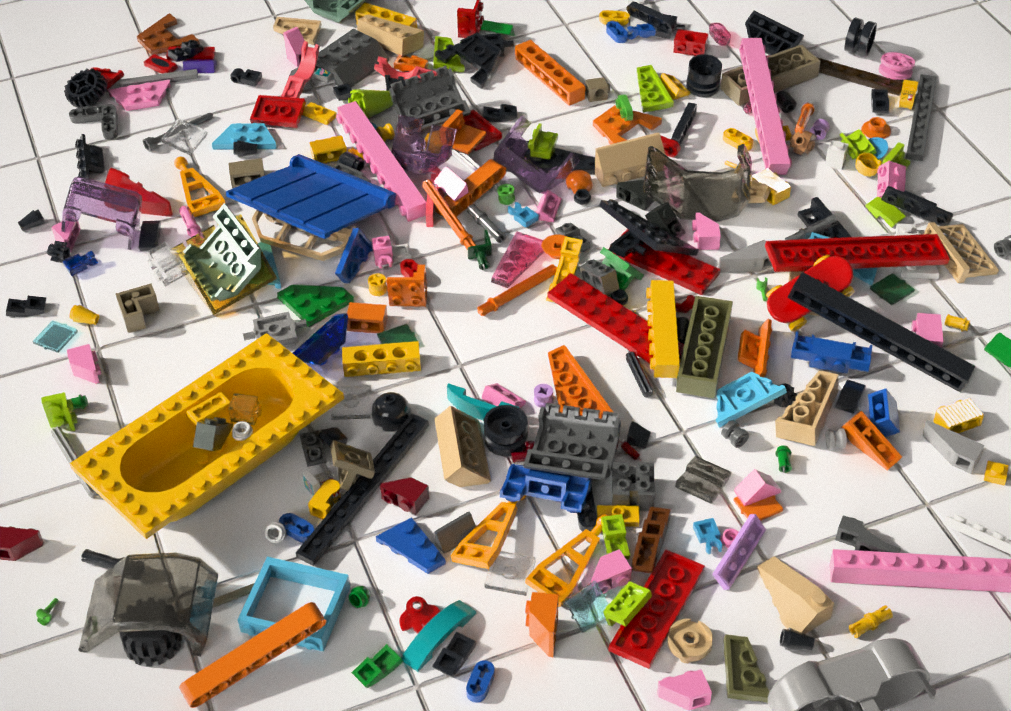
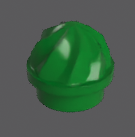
M365 586L354 587L349 594L350 603L356 608L367 606L371 597L370 590Z

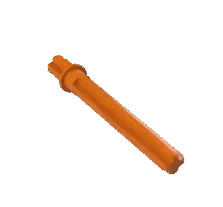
M807 102L802 106V113L795 128L796 133L800 132L802 134L808 120L815 110L813 103Z
M429 179L424 181L423 188L460 239V244L464 245L466 249L470 246H475L476 243L473 241V236L466 231L432 181Z
M551 264L494 298H488L487 302L477 307L478 314L485 316L492 311H497L500 306L554 276L557 266Z

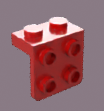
M476 0L473 9H457L458 38H466L481 32V25L484 21V15H482L484 2H481V0Z

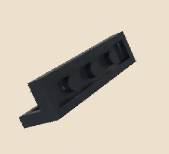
M819 197L812 198L810 208L798 211L797 214L806 227L832 215L831 211ZM812 214L814 219L808 218L806 215ZM839 221L838 225L819 233L831 238L852 237Z

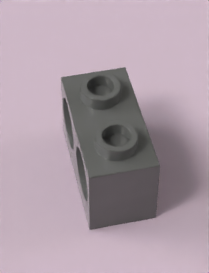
M595 259L588 260L585 264L579 266L582 280L601 291L604 295H609L619 289L615 269Z

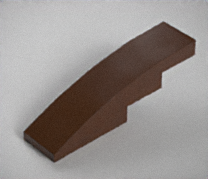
M649 508L642 532H639L631 564L632 571L653 573L668 529L671 509Z

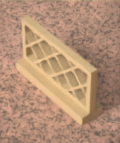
M935 222L928 223L924 234H938L950 258L949 263L944 266L957 283H964L968 277L995 275L998 273L999 269L963 224L937 226ZM952 236V237L957 238V239H959V240H961V241H957V240H955V239H953V238H950V237ZM959 248H962V249H964V250H967V251H969L970 253H967V252H965V251H963V250H960ZM971 253L977 254V255H979L981 258H979V257H977V256H975V255H972ZM970 259V260H972V261H974V262H977V263H979V265H977V264H975V263H972V262H970V261H968V260Z

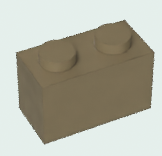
M262 158L228 163L232 189L265 176Z

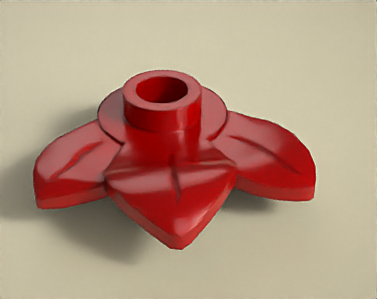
M414 596L410 598L406 603V610L399 618L401 630L407 631L413 628L418 634L440 612V609L435 605L427 604L426 600L422 597ZM419 604L421 608L415 609L413 605Z

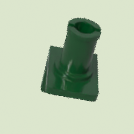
M484 230L485 244L467 248L468 259L477 258L480 270H484L483 265L485 270L490 267L487 256L492 255V244L487 230Z

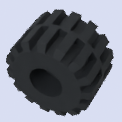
M148 599L146 603H143V600L138 601L137 606H129L127 608L128 614H122L120 617L121 623L118 624V630L127 657L130 660L134 659L135 664L141 665L145 662L146 667H152L153 662L158 661V665L164 663L163 658L167 657L170 660L174 657L173 650L179 651L181 647L179 641H182V634L177 614L171 605H166L165 601L160 600L158 603L155 602V599Z

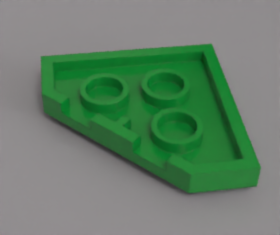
M290 285L277 292V298L300 320L305 319L308 327L348 306L350 302H354V296L343 287Z

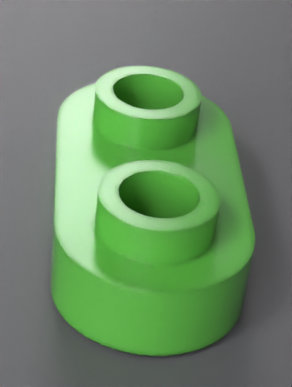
M626 94L618 95L615 104L616 108L620 110L621 118H624L625 121L633 120V109Z

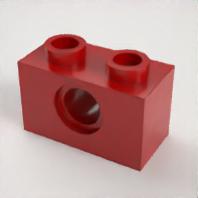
M678 29L674 39L673 53L693 56L705 54L709 33Z

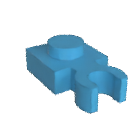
M515 202V208L508 206V213L514 216V220L525 228L539 220V215L527 206L521 208V204Z
M714 518L693 522V529L699 543L706 542V553L708 555L711 554L712 546L717 547L718 551L721 552L722 542L719 540L721 534Z

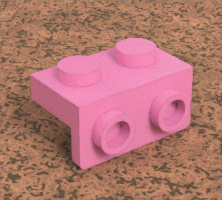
M888 161L878 167V197L882 198L887 186L902 192L905 191L906 166Z

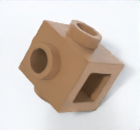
M806 130L802 134L795 132L790 138L789 146L794 149L793 152L802 156L805 153L809 155L810 151H813L815 147L814 141L817 136Z

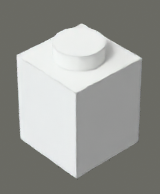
M832 140L827 150L825 166L842 170L846 161L849 144Z

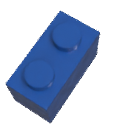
M887 388L868 394L870 421L884 437L900 433L897 401Z

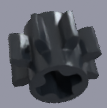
M55 240L54 243L48 246L47 254L51 256V261L63 263V260L69 258L70 248L66 247V242Z
M786 383L780 384L785 386L787 393L774 399V404L782 408L791 406L793 401L796 400L797 393H794V387Z

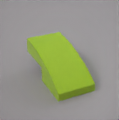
M878 196L865 205L876 219L881 216L891 228L906 217L898 208L882 201Z
M622 514L601 517L606 553L609 554L620 549L625 559L629 560L630 552L626 540L627 532Z

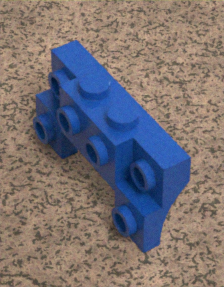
M796 332L791 358L810 361L809 367L846 374H848L849 369L869 372L873 345L869 347L857 346L856 342L850 344L816 338L813 334L812 337L798 335L799 332Z
M511 464L505 482L500 489L499 498H505L510 502L520 501L524 495L561 502V509H565L570 513L582 512L586 505V497L591 490L592 479L526 469L523 465Z

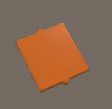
M775 495L747 506L743 505L738 496L733 499L741 510V514H744L746 518L750 514H756L760 521L783 511Z

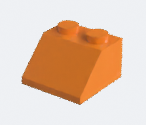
M532 592L531 601H526L525 614L527 615L525 626L529 627V636L547 656L554 657L558 627L559 595Z

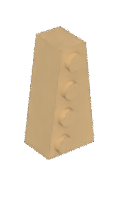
M365 15L358 19L357 30L375 38L381 47L397 55L400 54L403 57L423 48L424 30L372 15Z
M820 370L806 385V389L796 396L794 403L791 406L789 405L785 409V413L775 420L777 438L812 446L816 445L838 393L839 374Z

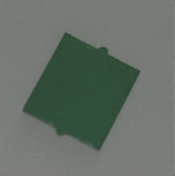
M894 273L870 286L871 291L890 305L896 304L915 291L905 280L900 279Z
M408 324L377 334L381 344L418 341L415 337V332L411 331Z

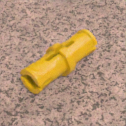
M884 605L872 613H866L861 620L849 625V631L852 635L855 634V638H858L869 630L877 629L878 625L891 619L893 613L887 605Z

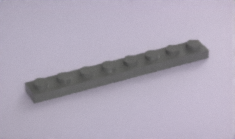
M920 74L905 159L923 161L936 76Z

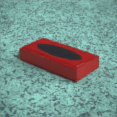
M156 54L143 61L145 67L161 74L171 73L178 69L176 63Z

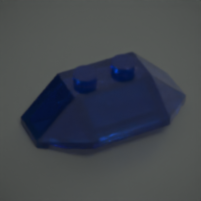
M347 313L335 314L292 353L308 366H322L326 364L328 358L341 350L340 347L346 342Z

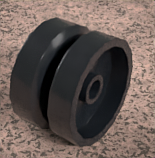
M853 18L846 35L844 50L850 53H854L857 50L859 55L867 57L875 40L877 22L868 21L864 25L863 19Z
M499 405L486 413L484 418V439L488 450L495 455L505 457L511 456V453L521 452L526 448L528 420L523 410L516 406Z

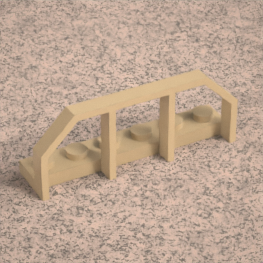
M256 210L251 218L262 243L321 261L342 254L353 228H356V226H352L351 229L343 228L331 234V237H328L330 240L341 241L343 244L320 253L311 250L318 236L311 234L303 248L284 242V239L291 227L297 228L302 232H305L304 230L264 213L268 221L278 222L283 225L277 238L274 239L261 233L258 221L263 212Z

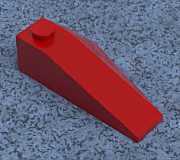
M114 168L109 169L102 190L106 207L121 212L167 217L173 215L170 201L154 191H147L139 181L135 183L130 180L128 174Z

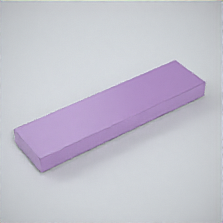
M756 514L749 515L712 574L723 590L730 589L766 531V528Z

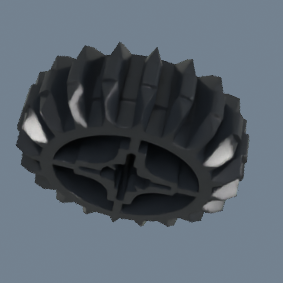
M86 68L85 71L81 69L79 73L75 72L74 76H70L71 79L67 80V85L64 86V93L68 102L74 107L83 108L91 107L93 104L96 105L97 101H101V97H104V93L107 92L108 85L105 77L98 70Z

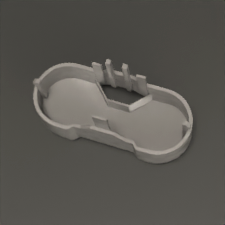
M889 638L875 640L861 649L822 661H807L788 671L774 684L768 694V704L772 711H885L910 701L924 689L929 697L934 699L936 690L931 688L929 684L930 674L913 645L903 639ZM837 696L843 698L833 702L828 701L830 698H834Z

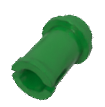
M79 394V397L71 398L74 409L82 408L83 410L85 407H88L86 395L82 396V394Z
M786 445L777 447L775 455L778 457V469L780 472H783L784 467V473L792 470L790 460L792 452Z

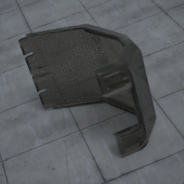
M741 144L737 148V157L740 162L735 169L725 172L690 171L683 168L657 148L649 146L643 190L645 194L660 205L669 203L675 215L682 220H695L696 213H701L714 222L734 218L740 215L750 201L751 156L745 144Z
M177 552L127 555L95 579L78 651L87 653L118 632L166 630L180 633L194 643L192 655L201 657L208 638L218 572L199 557Z

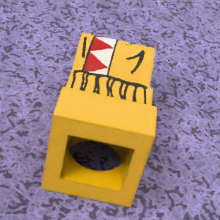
M903 81L899 108H913L918 87L917 81Z
M331 479L321 485L308 502L310 515L323 520L331 511L333 505L341 499V489L338 481Z

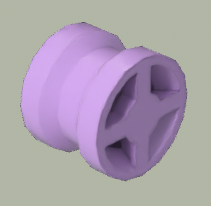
M817 119L810 132L817 136L816 140H822L829 131L830 125L824 119Z
M538 384L534 388V404L541 408L545 407L546 403H553V388L548 384Z

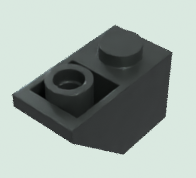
M644 180L618 182L616 185V198L644 211L656 200L657 186Z
M669 203L660 205L645 215L649 222L660 225V228L678 238L686 233Z
M214 417V419L205 418V421L197 422L193 447L210 451L220 450L232 430L233 424L227 423L225 418Z

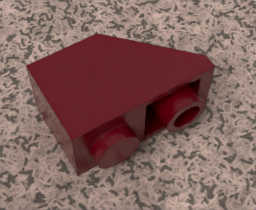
M412 477L385 482L380 485L381 499L388 504L396 505L403 511L417 515L429 499L428 485Z
M0 526V560L16 561L42 547L44 544L39 530Z

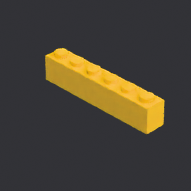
M651 280L650 288L646 289V299H650L647 302V312L650 313L648 315V326H651L648 338L652 341L649 346V355H653V358L650 359V369L654 370V378H677L680 365L674 281Z

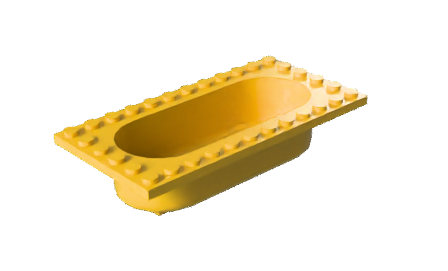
M266 333L72 461L70 466L75 473L145 539H148L170 522H175L191 515L281 451L298 435L301 429L344 400V393ZM222 392L232 402L233 408L218 417L225 418L227 423L233 424V427L238 422H247L252 427L253 434L244 441H238L233 438L231 430L220 450L210 451L193 447L196 425L188 417L187 411Z

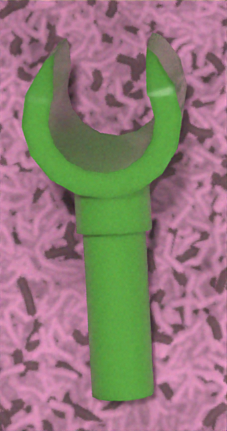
M766 277L764 281H759V278H757L756 289L761 291L764 302L767 301L766 289L768 279Z
M54 598L45 609L40 608L36 611L37 622L45 626L51 621L52 616L49 613L59 602L57 598Z

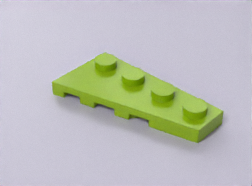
M653 66L636 67L642 112L673 107L674 101Z

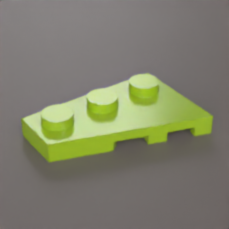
M435 36L433 69L446 66L447 69L451 68L452 71L464 72L465 66L461 64L459 55L456 54L446 64L435 57L436 51H442L447 46L454 45L449 37Z

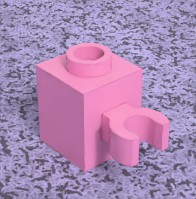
M390 237L371 238L375 265L379 266L380 269H382V265L386 264L392 267L393 254Z

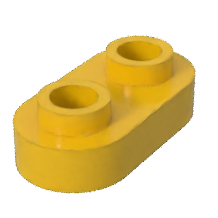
M603 10L599 13V21L605 25L610 21H616L621 26H624L630 20L629 13L625 11Z
M729 128L723 132V141L741 151H749L753 148V139L735 128Z

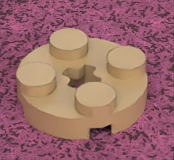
M681 619L670 628L667 639L668 648L683 663L688 664L692 661L701 660L711 652L712 632L701 621L697 623L691 621V619ZM686 637L694 638V643L686 642Z

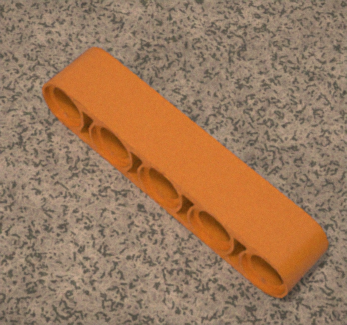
M490 159L464 180L469 193L457 201L452 200L448 195L444 196V200L456 217L505 176L506 167ZM435 206V212L444 217L437 206Z

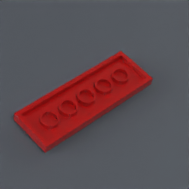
M645 242L640 245L647 249L644 256L637 252H631L625 258L618 256L626 262L668 281H674L675 284L699 295H702L720 275V269L690 255L655 251Z
M665 549L653 573L644 585V588L651 591L652 597L626 627L620 626L609 645L608 651L650 669L668 637L671 626L677 621L702 576L705 565Z

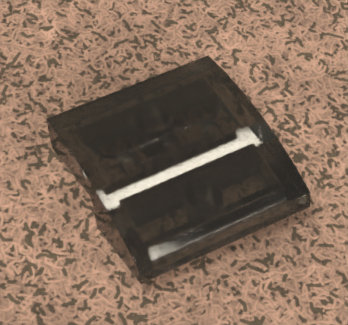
M695 456L687 464L685 472L676 480L675 488L712 504L725 487L732 472Z

